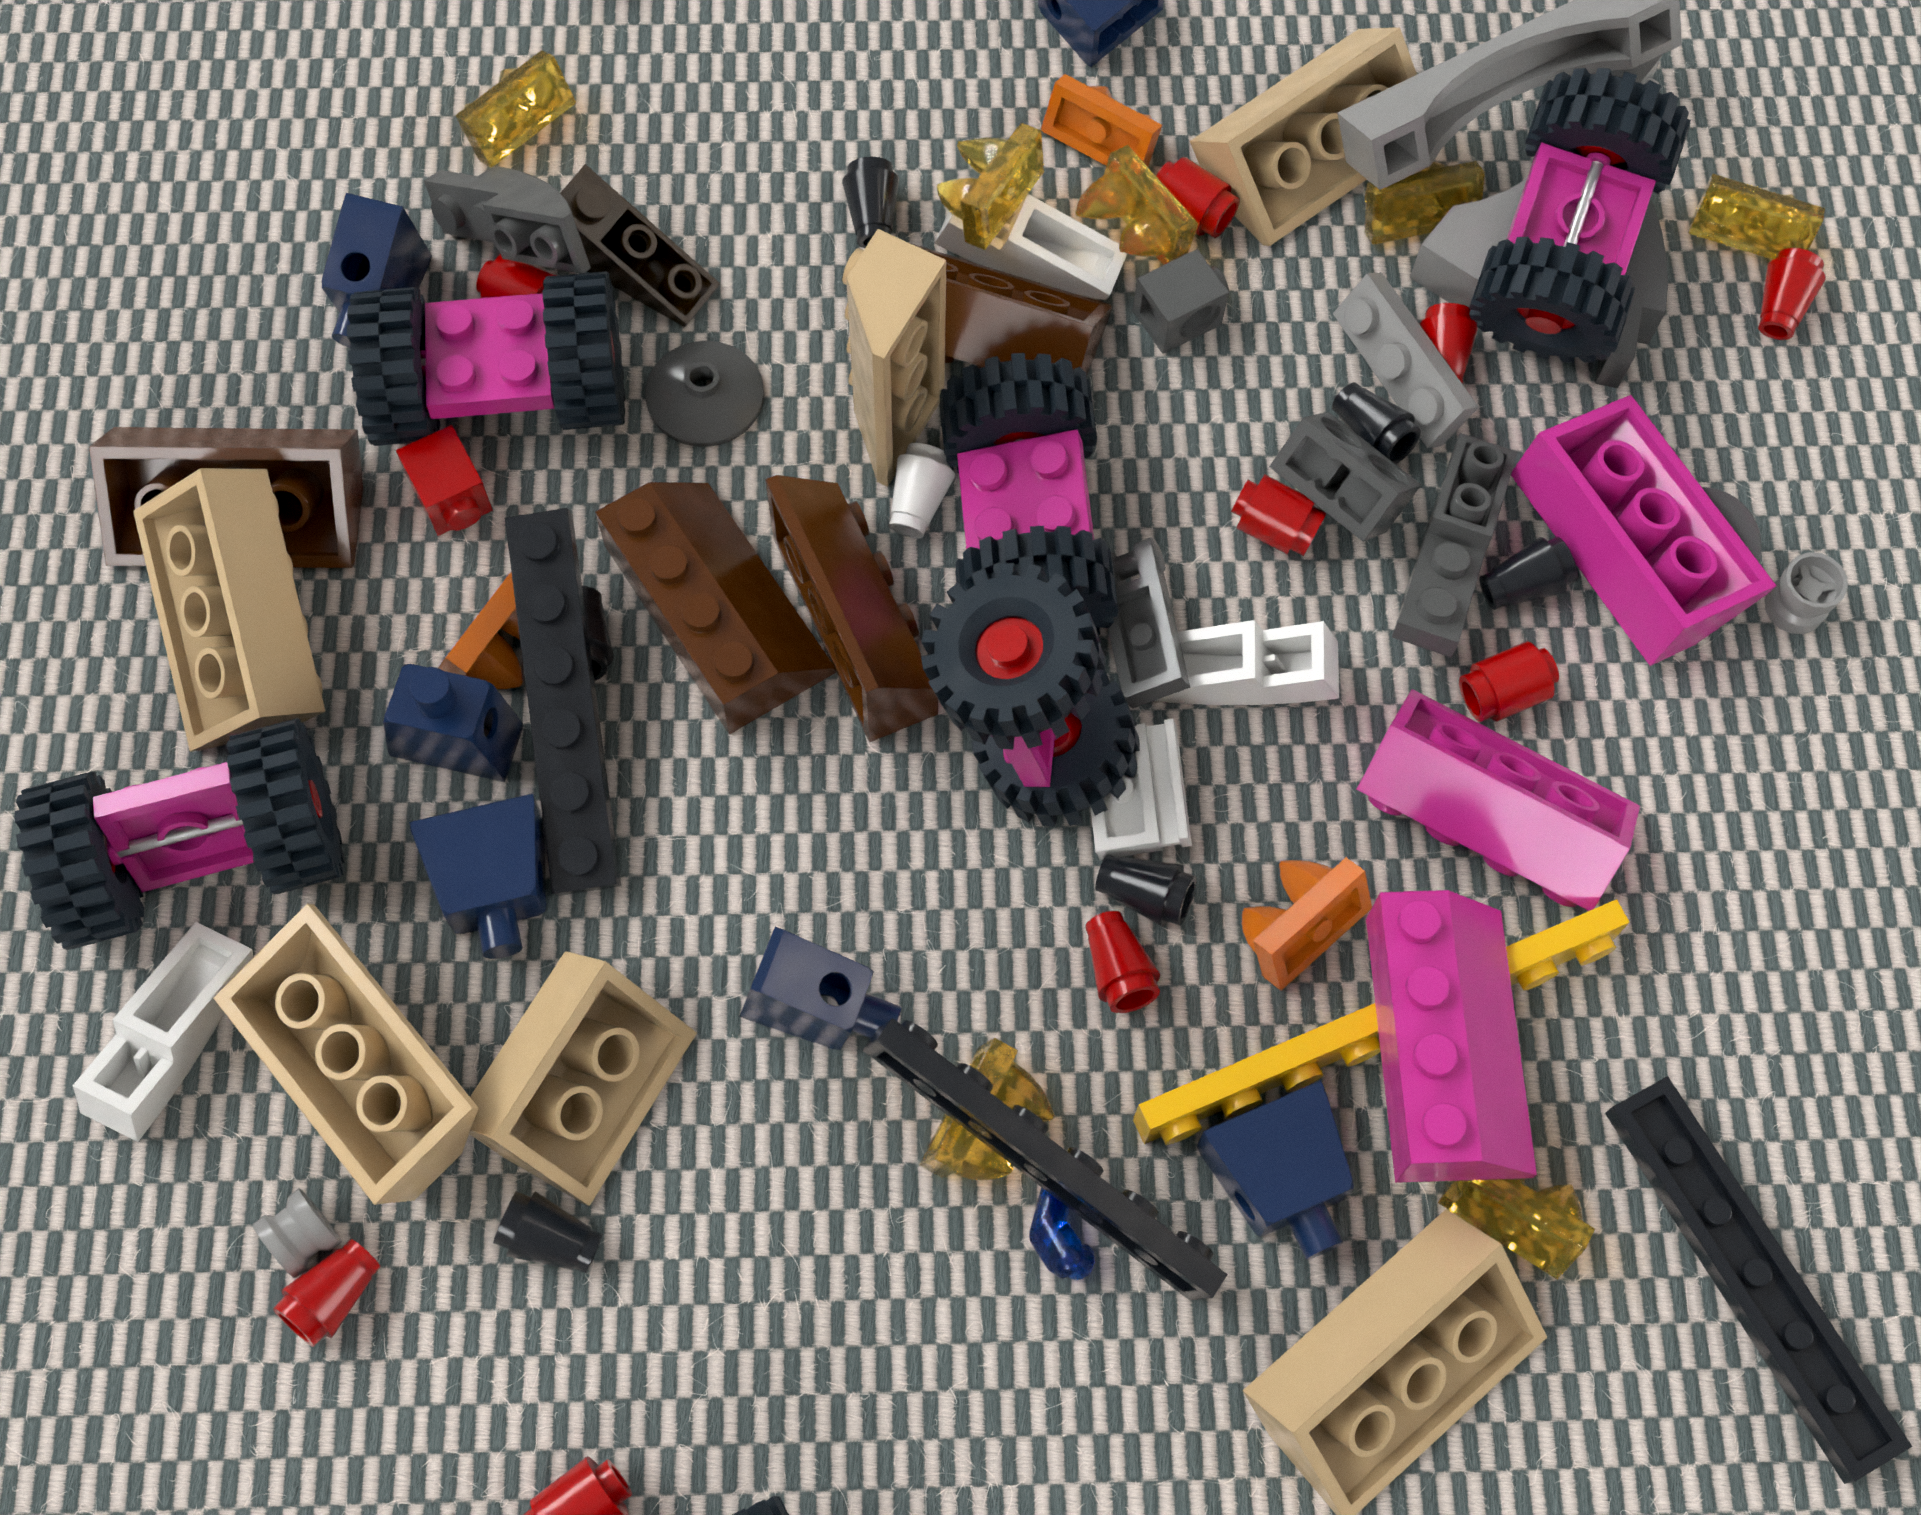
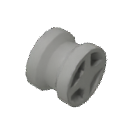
M300 1188L288 1196L286 1207L275 1216L264 1215L252 1225L269 1252L293 1278H297L307 1270L308 1259L318 1251H331L341 1243V1239L332 1225Z

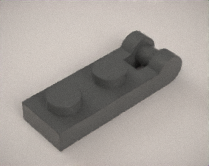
M1153 537L1135 543L1133 551L1118 557L1114 552H1111L1118 616L1113 617L1114 623L1108 628L1120 687L1127 704L1132 709L1191 688L1164 575L1166 568L1164 558L1158 543ZM1138 574L1140 575V578L1126 583V579Z

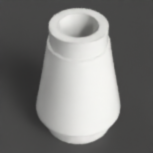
M911 443L907 447L906 454L898 457L891 509L892 517L889 523V528L896 533L911 538H923L926 527L929 526L955 478L954 471L946 462L944 450L928 444Z

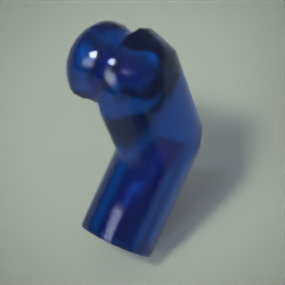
M1041 1187L1029 1230L1031 1245L1048 1271L1060 1278L1068 1277L1075 1281L1082 1280L1093 1270L1095 1264L1094 1251L1090 1245L1082 1244L1080 1238L1067 1222L1070 1209Z

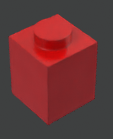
M452 425L396 450L405 474L437 536L450 530L466 529L474 525L481 516L493 511L484 484Z

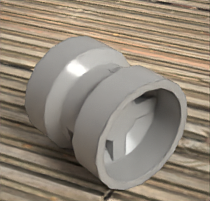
M1812 552L1798 555L1784 569L1781 577L1774 582L1776 587L1766 595L1765 611L1770 620L1781 630L1791 634L1812 632L1828 617L1829 612L1844 598L1848 589L1847 575L1842 566L1827 555Z

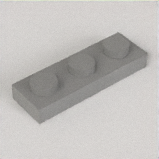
M1367 273L1333 312V315L1397 406L1414 415V424L1420 428V438L1426 447H1440L1479 407L1383 273Z

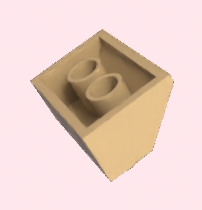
M565 951L471 1094L470 1098L478 1106V1111L469 1134L503 1158L577 1201L590 1206L697 1032L606 961Z

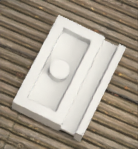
M1174 719L1164 720V724L1146 727L1145 723L1135 726L1140 742V751L1133 753L1137 761L1135 777L1123 775L1122 780L1126 790L1118 799L1110 792L1103 798L1108 809L1107 811H1102L1095 816L1091 808L1095 852L1100 860H1104L1107 854L1115 857H1124L1162 851L1163 847L1172 845L1192 846L1178 733Z

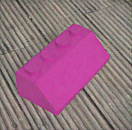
M1632 395L1539 432L1512 470L1511 476L1555 537H1560L1565 542L1576 566L1649 666L1696 645L1776 587V584Z
M1411 689L1389 726L1356 789L1368 795L1370 803L1379 810L1395 816L1404 814L1425 825L1426 831L1438 841L1451 846L1462 844L1483 855L1484 861L1497 872L1513 877L1519 874L1542 886V891L1553 901L1566 907H1576L1578 905L1588 911L1596 907L1630 850L1640 805Z
M1449 890L1380 892L1366 918L1395 1183L1534 1178L1537 1172L1501 910Z

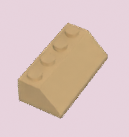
M1400 27L1356 30L1190 140L1199 165L1231 185V193L1240 198V204L1235 217L1262 245L1271 246L1367 180L1346 162L1337 113L1417 75Z
M877 229L864 250L857 248L852 253L845 266L842 281L843 284L847 285L848 303L845 309V319L849 320L850 332L847 353L851 354L852 368L848 382L849 385L853 386L854 413L878 483L888 487L896 474L898 457L906 454L908 445L917 441L940 403L939 395L941 389H944L946 260Z
M200 468L133 511L190 752L226 745L227 741L230 740L229 737L234 734L296 718L300 719L302 723L326 712L322 698V683L316 673L308 641V625L301 612L293 579V563L286 550L278 517V501L272 492L267 469Z
M307 903L214 997V1000L372 1203L377 1205L415 1201L462 1154L476 1117L478 1106L314 904Z
M1445 1209L1250 1383L1243 1392L1269 1436L1336 1515H1356L1547 1338V1335L1502 1244L1448 1209Z

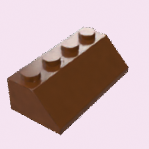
M915 245L946 260L945 363H952L954 358L975 364L980 369L985 367V359L998 356L1000 362L1012 360L1011 354L1025 353V360H1034L1037 354L1041 353L1051 355V363H1056L1061 358L1071 361L1072 368L1081 367L1086 372L1087 377L1110 318L1113 305Z
M113 427L89 446L106 566H146L133 511L200 468L267 469L272 492L278 501V517L286 550L292 560L293 568H352L355 564L363 496L358 429Z
M775 475L765 479L773 539L827 654L836 668V673L869 743L938 715V698L928 683L930 680L923 670L922 655L914 638L919 637L917 623L908 604L903 602L897 605L889 587L894 585V580L885 556L881 551L872 554L864 538L869 535V528L858 502L854 501L848 504L838 483L782 475Z
M648 482L595 511L604 546L729 735L836 673L833 663L709 483Z

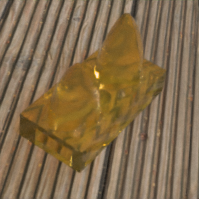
M541 50L520 67L500 71L499 82L475 101L465 104L463 110L455 116L478 160L491 168L576 104V101L555 57Z
M1020 123L1009 139L984 137L958 141L957 147L964 160L981 175L978 178H959L937 184V192L942 204L951 214L963 221L965 242L980 249L986 250L1044 173L1042 132L1040 129L1024 123Z
M1129 145L1110 153L1104 175L1090 184L1084 191L1075 211L1076 216L1088 219L1103 220L1121 217L1127 225L1120 237V252L1141 257L1155 256L1162 265L1188 254L1198 227L1195 219Z
M1433 161L1431 166L1381 190L1372 183H1367L1364 197L1366 203L1365 235L1371 244L1375 245L1431 233L1452 206L1483 200L1485 171L1477 161L1452 166Z
M1712 173L1692 217L1688 233L1773 260L1776 259L1779 251L1786 248L1809 250L1824 220L1825 208L1798 200L1792 194L1781 195Z
M996 1038L979 1046L970 1066L990 1080L993 1084V1089L990 1091L991 1094L1011 1109L1014 1105H1019L1030 1110L1044 1122L1054 1118L1050 1102L1041 1086L1026 1070L1013 1061L1018 1050ZM944 1114L919 1166L941 1178L956 1174L971 1180L997 1179L1011 1174L1014 1169L1012 1164L946 1114Z
M1525 1178L1450 1181L1438 1201V1204L1557 1280L1584 1252L1595 1231L1593 1227L1583 1222L1582 1208L1572 1184L1554 1185L1536 1192L1525 1185Z

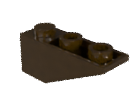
M586 164L560 192L569 205L591 268L587 272H608L613 287L683 327L688 325L720 285L713 276Z

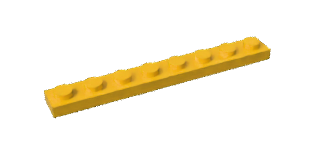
M1618 900L1611 901L1506 946L1511 986L1519 982L1523 991L1529 990L1558 975L1559 971L1556 966L1577 958L1580 965L1583 966L1613 952L1617 948L1613 940L1630 923ZM1375 1003L1139 1104L1133 1122L1143 1143H1149L1162 1137L1165 1145L1177 1143L1202 1129L1199 1120L1220 1111L1224 1112L1226 1119L1237 1117L1259 1106L1263 1102L1260 1094L1283 1085L1287 1093L1294 1092L1319 1080L1323 1076L1320 1068L1343 1059L1346 1066L1350 1067L1374 1057L1381 1052Z

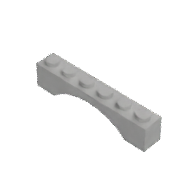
M1573 0L1337 113L1346 162L1381 190L1431 166L1445 144L1460 129L1480 114L1509 98L1543 86L1548 80L1554 81L1556 74L1564 71L1572 76L1573 70L1577 68H1586L1590 74L1596 73L1598 68H1608L1611 71L1633 69L1682 45L1679 0Z
M1663 55L1633 69L1611 71L1613 76L1623 77L1625 71L1636 74V82L1645 84L1651 80L1659 84L1657 80L1653 79V76ZM1527 178L1509 190L1483 200L1452 206L1421 244L1410 279L1449 303H1458L1469 307L1489 249L1492 246L1497 247L1499 241L1507 239Z

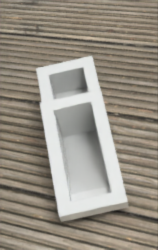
M971 177L967 179L955 197L934 243L971 262L1077 295L1106 300L1110 296L1129 251L1126 247L1027 194L1021 204H1018Z
M1252 620L1180 631L1178 635L1191 688L1155 701L1203 705H1268L1338 699V641L1324 621L1262 630L1257 622Z
M195 922L112 1019L116 1035L72 1085L80 1113L138 1142L187 1076L224 1015V1011L214 1000V997L253 958V950Z

